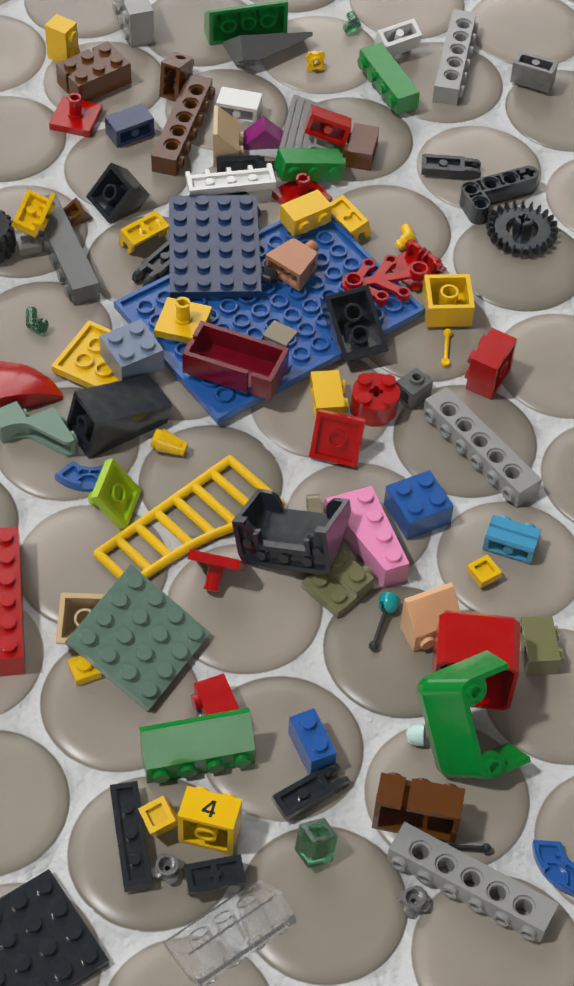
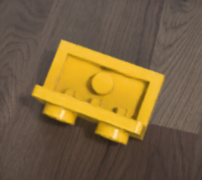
M27 189L11 226L36 237L39 230L44 231L49 219L45 218L46 214L51 215L56 205L53 202L55 193L51 192L49 198H46Z

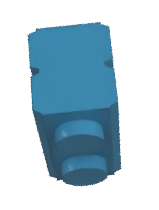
M493 515L482 549L531 564L542 529L536 528L531 523L522 524L512 521L508 516Z

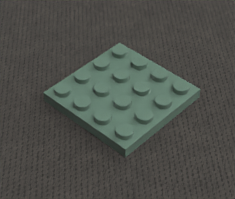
M130 565L65 642L147 712L210 632L134 566Z

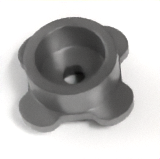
M161 853L157 857L156 867L151 869V875L154 879L160 878L166 880L170 885L175 884L178 881L177 875L179 871L184 868V862L172 854ZM165 867H170V870L166 871Z
M412 886L397 894V900L402 903L404 908L403 914L407 917H413L415 913L420 911L427 912L430 909V902L426 900L424 889L421 886Z

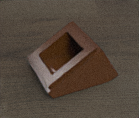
M77 198L73 199L63 208L71 226L93 218L85 205Z

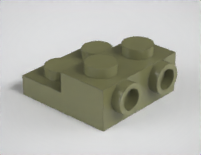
M340 548L335 563L327 574L312 573L301 582V588L337 619L373 590L375 579L370 567L367 565L361 567L355 562V557L349 550L343 552Z

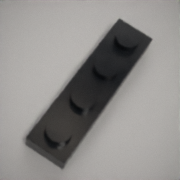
M138 782L110 785V794L124 892L153 888L144 822L138 810L141 807Z

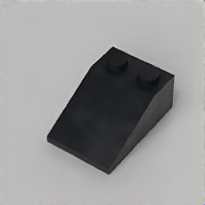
M369 285L324 296L321 308L327 327L344 363L389 351Z

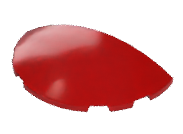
M0 361V408L17 401L21 409H30L63 399V395L56 384L49 377L37 371V369L20 363Z

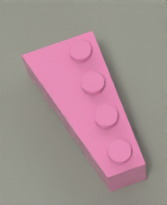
M369 486L325 498L324 513H326L328 502L333 498L350 499L351 515L343 537L351 545L350 548L355 555L358 554L362 558L364 565L371 568L374 577L384 588L407 581L409 562L373 487Z

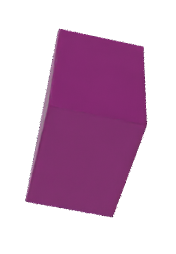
M262 116L243 131V150L278 149L283 130L265 116Z

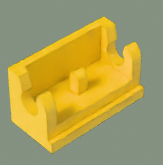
M343 194L330 202L332 205V218L336 219L357 242H359L358 236L361 233L366 239L371 236L369 220Z
M156 210L120 229L118 244L121 247L127 244V252L131 254L134 252L135 246L160 234V237L166 235L169 225Z

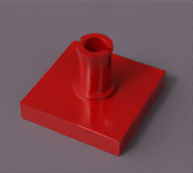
M71 93L69 97L63 96L49 122V129L90 138L103 111V106L99 103L81 100V95L78 93Z
M299 173L296 176V181H289L272 190V197L280 205L317 189L329 202H332L333 199L318 183L310 181V176L306 173Z
M318 409L309 457L356 468L366 419Z
M190 549L188 555L189 560L207 563L208 571L203 589L219 592L223 570L230 568L245 571L247 561Z

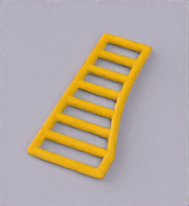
M228 455L95 549L93 555L118 579L124 570L107 555V553L118 546L142 569L141 573L149 579L172 562L189 553L190 549L194 550L212 540L234 532L232 520L235 516L209 494L202 485L212 479L244 507L249 498L220 474L230 466L255 489L273 490L234 456ZM194 492L228 524L214 528L183 499ZM281 498L282 505L284 507L285 501ZM175 505L204 534L192 539L165 512ZM156 519L183 545L171 551L145 526ZM135 533H138L163 557L151 564L126 540Z

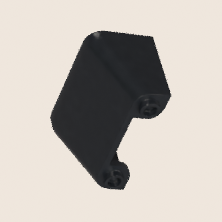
M257 489L232 520L239 557L241 560L247 561L246 564L320 575L327 574L335 563L351 515L350 499L333 498L326 506V513L285 509L283 508L281 498L274 491Z

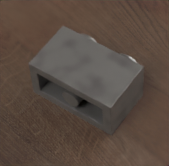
M519 51L513 62L510 82L549 93L555 82L558 61Z

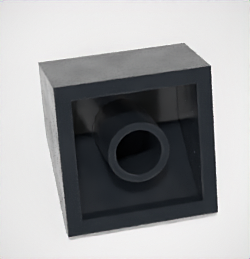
M110 163L86 197L108 223H114L138 212L150 194L128 169Z

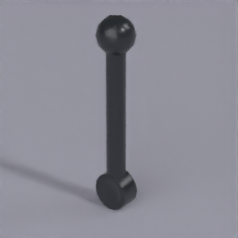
M484 843L482 846L448 844L457 850L482 851L483 854H489L492 851V847L488 843Z

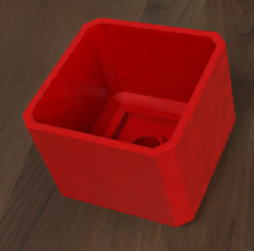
M446 610L439 615L433 647L432 673L487 650L507 662L509 668L485 678L487 693L481 702L471 707L502 711L510 708L519 676L520 622L514 617Z

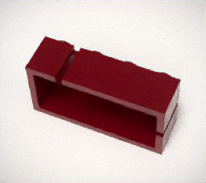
M200 321L193 334V339H190L182 353L183 373L246 393L249 389L252 395L272 400L289 364V348L204 321Z

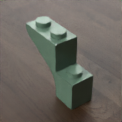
M17 401L0 408V440L2 443L15 439H30L65 457L70 458L77 455L76 445L78 444V439L74 431L68 430L64 416L62 414L59 415L54 407L29 416L25 408L21 409Z

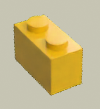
M56 14L45 24L47 56L56 62H61L80 53L78 44L79 34L77 22Z
M318 189L280 205V222L293 237L331 222L332 205Z
M339 370L311 372L310 392L315 420L318 409L341 414L349 410L348 398L343 397L346 390L345 380L340 379Z

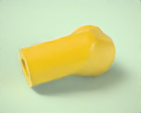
M403 224L400 227L402 235L400 239L395 241L397 248L401 251L407 248L405 244L409 239L416 240L410 224Z

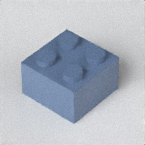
M142 319L99 336L100 355L118 381L147 374L151 375L164 369V349Z

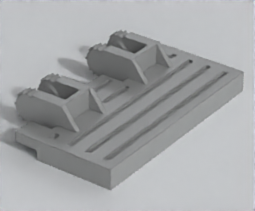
M293 94L279 148H335L332 142L304 133L305 121L312 104L333 112L335 111L328 106Z

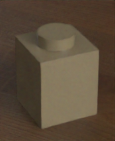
M274 320L262 336H264L263 339L266 341H272L277 345L287 347L289 343L294 341V336H298V331Z

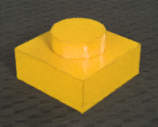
M488 554L471 562L466 567V572L480 589L502 577V571Z
M81 655L67 660L76 686L102 678V673Z

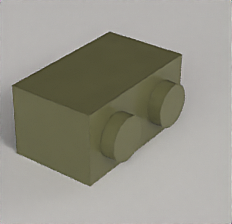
M552 616L521 617L520 646L526 676L557 674L559 665L564 662L563 649L558 647L557 642L559 641V628L554 626Z

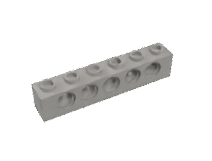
M457 9L452 11L434 85L432 102L457 106L458 98H463L464 85L466 84L470 59L472 58L476 34L474 33H477L479 21H475L476 12Z
M448 387L425 399L423 415L426 421L432 423L439 430L442 437L447 438L454 445L457 452L463 454L470 461L471 465L478 469L486 477L487 481L502 493L507 501H510L517 508L539 494L542 479Z
M404 822L389 847L387 861L396 870L406 871L414 875L422 884L432 885L440 889L448 898H456L466 903L471 910L477 913L482 912L492 917L497 924L503 927L508 926L518 931L523 938L529 941L535 940L541 943L559 906L558 902ZM421 854L426 859L418 860L413 855ZM439 868H447L451 873H442ZM471 881L476 884V887H469L464 882ZM490 895H498L502 898V901H495ZM516 909H524L528 912V915H521Z

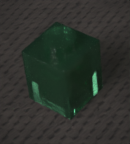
M325 818L301 823L298 829L295 851L307 868L333 862L338 836Z

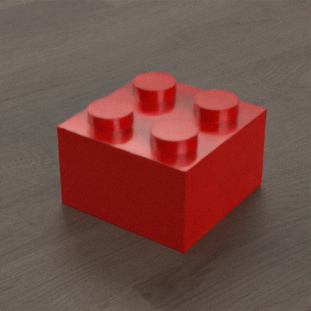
M491 328L487 335H482L477 350H472L467 360V363L470 364L465 374L467 390L490 400L493 398L512 368L517 338L494 328Z

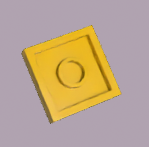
M167 297L154 328V336L188 343L190 339H193V334L200 321L208 323L212 314V307L190 302L186 297H179L177 299Z

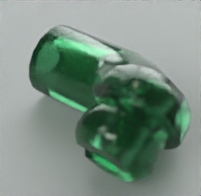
M354 11L348 12L346 16L348 21L343 25V30L346 34H351V32H356L360 29L361 23Z
M28 307L26 309V327L37 334L47 332L49 322L47 320L42 322L43 318L37 319V309L35 307Z

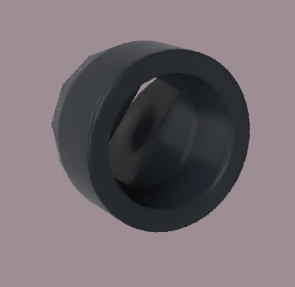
M264 266L261 283L266 285L276 283L278 278L276 269Z

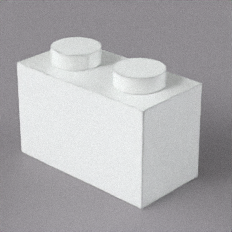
M413 18L378 30L374 44L382 42L389 53L395 56L418 48L422 33Z
M222 87L216 105L221 107L239 123L252 125L259 120L262 111L263 93Z

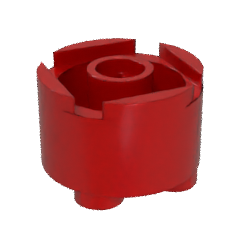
M361 373L352 389L351 414L354 417L366 419L365 425L370 427L384 426L394 419L397 415L400 398V388L396 383L395 377L391 374Z

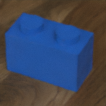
M314 708L289 717L288 734L308 775L318 769L322 770L336 763L337 752Z

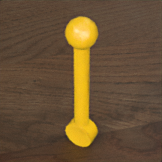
M449 328L443 331L445 336L444 356L440 363L443 368H447L450 365L448 351L452 330Z

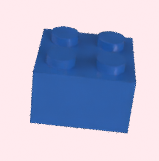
M431 470L386 486L384 505L406 540L451 524L454 506Z

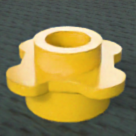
M323 51L307 53L306 70L308 72L313 70L323 71L326 67L324 64L325 53Z

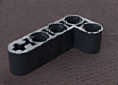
M524 166L464 182L461 187L460 207L471 223L482 225L487 222L490 205L533 194L536 191L539 171L533 166Z

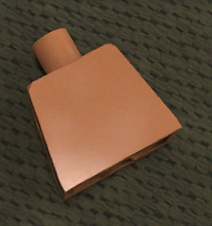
M290 239L266 254L265 266L276 269L278 279L299 291L317 268V251L319 247L313 240L303 244L296 239Z

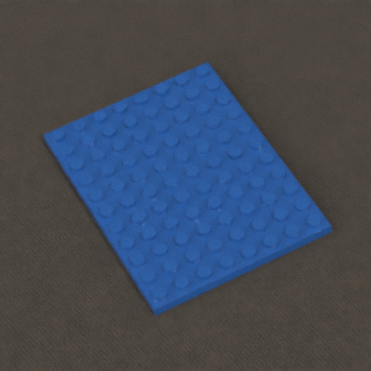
M332 217L331 222L296 237L291 235L280 220L259 230L261 278L268 252L290 239H296L303 244L309 240L317 243L319 247L317 251V268L299 291L277 278L276 283L272 285L261 283L262 295L258 298H188L190 302L212 307V314L208 323L264 340L262 334L274 320L298 331V336L296 337L295 335L294 341L287 345V348H289L288 369L275 394L309 377L311 372L320 371L342 359L327 327L321 302L326 295L345 291L342 287L344 277L350 272H357L362 266L364 259L374 258ZM376 260L375 271L373 273H367L365 277L373 276L377 269L381 266ZM170 274L115 300L114 308L128 324L142 319L154 336V328L167 297H170ZM398 281L392 282L403 287ZM376 285L370 286L378 291L384 290L389 294L388 303L384 306H379L374 301L384 336L425 314V308L411 294L408 301L401 302L396 298V294ZM155 337L164 349V365L218 425L265 400L264 398L252 395L249 389L246 393L183 373L182 353L188 343Z

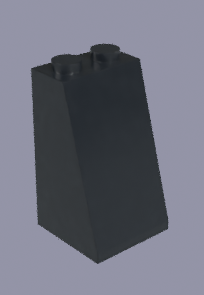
M147 374L74 391L66 421L69 431H74L78 439V445L89 459L167 424L173 405L160 390L158 384Z

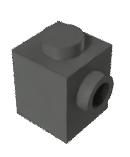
M417 367L396 381L400 388L399 401L410 410L431 396L433 380Z

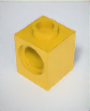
M164 795L138 808L149 833L155 837L178 826L177 813L170 799Z

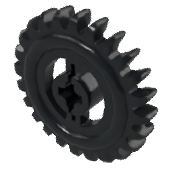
M515 200L513 201L512 208H510L508 202H505L504 209L498 205L497 211L493 209L491 215L488 216L486 224L487 235L492 243H496L495 246L497 248L503 247L502 251H511V255L518 253L519 256L524 254L532 256V253L538 255L541 251H547L557 240L559 229L557 221H554V215L548 216V209L541 213L542 207L539 205L536 210H533V202L526 208L524 200L520 207L517 206ZM513 222L511 236L506 227ZM534 226L538 233L536 234V236L529 239L531 237L532 227Z

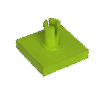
M112 458L105 460L95 487L88 495V501L92 504V507L98 506L119 530L128 527L142 490Z

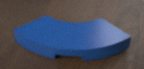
M73 461L54 474L55 480L63 486L76 491L92 492L103 465L86 467Z
M533 840L532 851L534 859L543 876L555 888L574 897V863L564 853L562 842Z

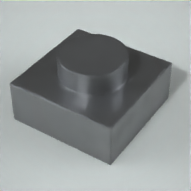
M26 233L15 234L20 256L42 252L38 234L36 237Z

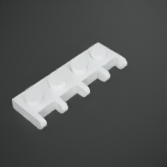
M267 163L266 168L253 169L252 165H247V170L231 171V167H226V172L210 173L209 169L204 170L205 174L191 175L190 171H185L189 195H216L276 189V179L271 163Z

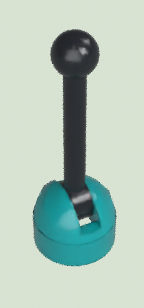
M382 592L380 595L378 607L383 613L374 639L369 643V649L372 651H376L379 648L378 641L387 614L394 613L399 606L400 598L393 593Z

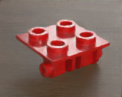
M409 239L405 244L407 250L397 256L396 268L389 271L393 273L410 270L411 264L416 261H422L428 265V275H439L446 271L447 268L441 263L442 260L435 257L431 251H427L425 247L421 248V245L416 240ZM401 280L415 291L423 287V281Z

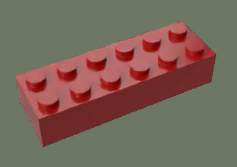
M18 527L0 528V676L26 674L22 559Z

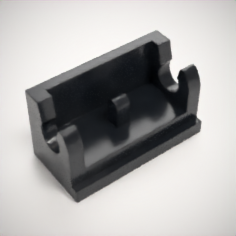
M241 854L184 864L183 874L187 884L188 895L246 884Z

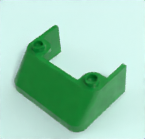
M487 650L424 676L417 686V693L436 768L449 778L492 779L531 762L528 755L509 742L481 753L470 707L484 699L487 693L485 678L509 668L507 662Z

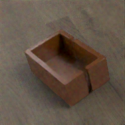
M108 41L93 47V51L88 49L56 63L57 83L66 93L80 94L81 100L92 101L132 83L131 63Z
M381 772L372 828L398 833L404 822L444 843L455 844L465 789L451 783L439 784L430 782L425 778H412V781H409L398 773Z

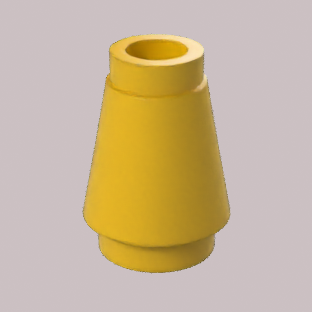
M164 428L163 430L156 429L150 447L155 448V451L184 456L188 446L187 442Z

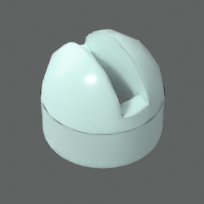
M425 724L411 725L407 729L406 737L411 745L425 746Z

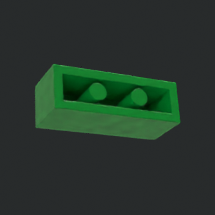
M278 148L274 168L281 181H296V176L299 173L308 174L310 181H342L346 162L339 149Z

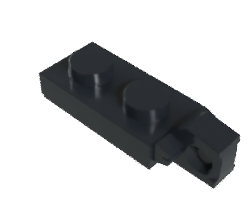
M264 156L216 157L217 173L226 172V167H231V171L247 170V165H252L253 169L266 168L267 163H271L273 171H276L274 168L275 161H265Z

